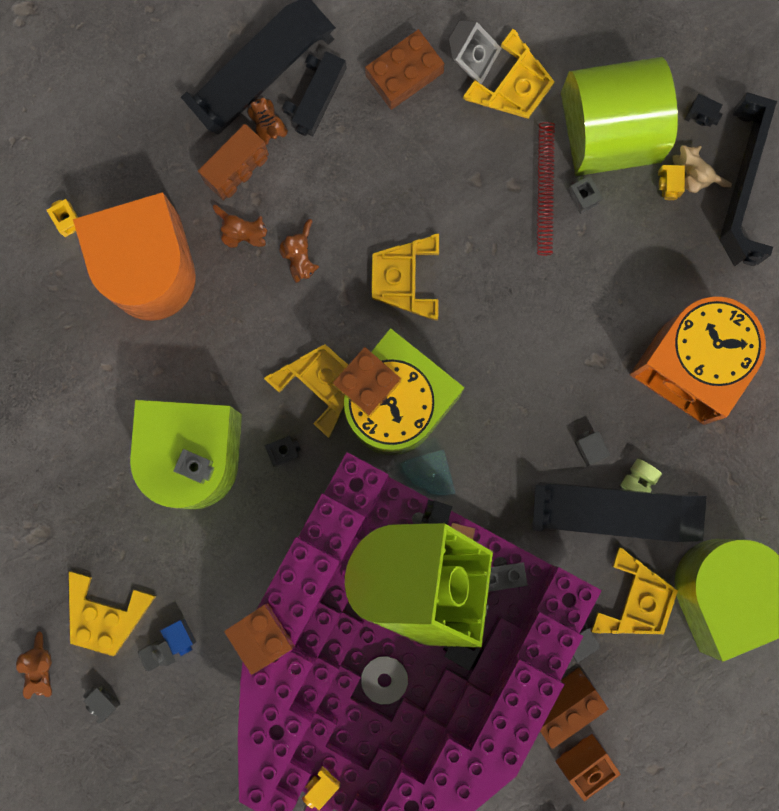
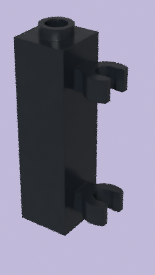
M327 51L322 60L308 54L305 63H307L306 67L316 72L299 107L287 100L282 107L284 109L283 113L293 117L292 124L295 131L303 136H307V134L312 137L314 136L347 69L346 60Z

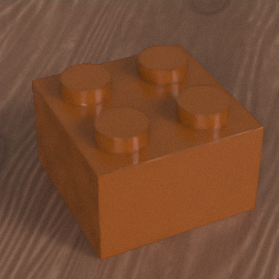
M364 347L336 378L333 385L368 417H371L401 383V378Z

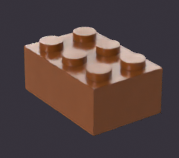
M418 29L365 66V73L367 79L392 110L443 74L445 63Z
M244 124L198 172L204 183L224 201L235 194L237 191L236 187L241 182L245 183L250 179L253 174L252 171L257 166L261 167L267 161L269 153L265 142L251 128Z

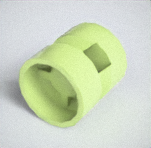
M636 459L630 469L631 475H626L620 486L624 490L651 492L650 486L656 485L662 473L647 462Z

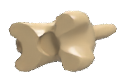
M683 145L680 147L681 155L673 156L674 165L685 166V189L689 192L697 193L713 182L722 187L732 186L731 182L717 175L712 166L700 157L699 151L702 146L687 147Z

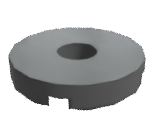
M389 656L377 657L371 660L363 670L361 676L362 688L365 695L373 702L391 704L399 700L405 693L408 685V674L404 666L397 659ZM383 673L391 677L392 682L387 687H383L378 683V677Z

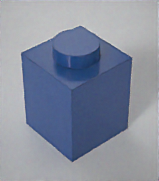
M185 618L161 630L172 655L179 652L180 656L192 651L191 645L197 643Z

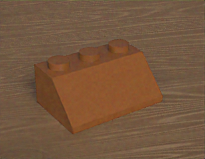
M579 667L561 679L564 686L540 730L552 749L609 710Z

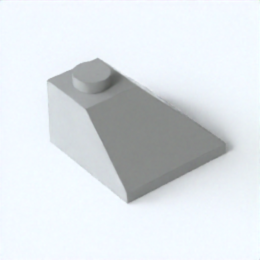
M459 21L449 38L453 60L474 81L476 80L482 84L502 48L477 22Z

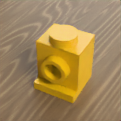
M662 165L658 171V176H662L659 178V190H662V197L665 200H676L685 192V166Z
M66 199L52 203L47 212L59 233L64 237L74 233L76 229L73 219L78 218L72 205ZM65 215H69L68 218L63 220V217Z
M323 766L318 771L319 778L314 776L305 786L307 791L302 797L304 803L312 809L316 807L320 810L340 787V782Z

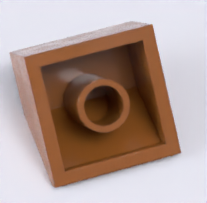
M268 603L224 631L251 675L295 647Z
M593 734L583 738L575 747L564 752L555 761L584 802L621 775Z

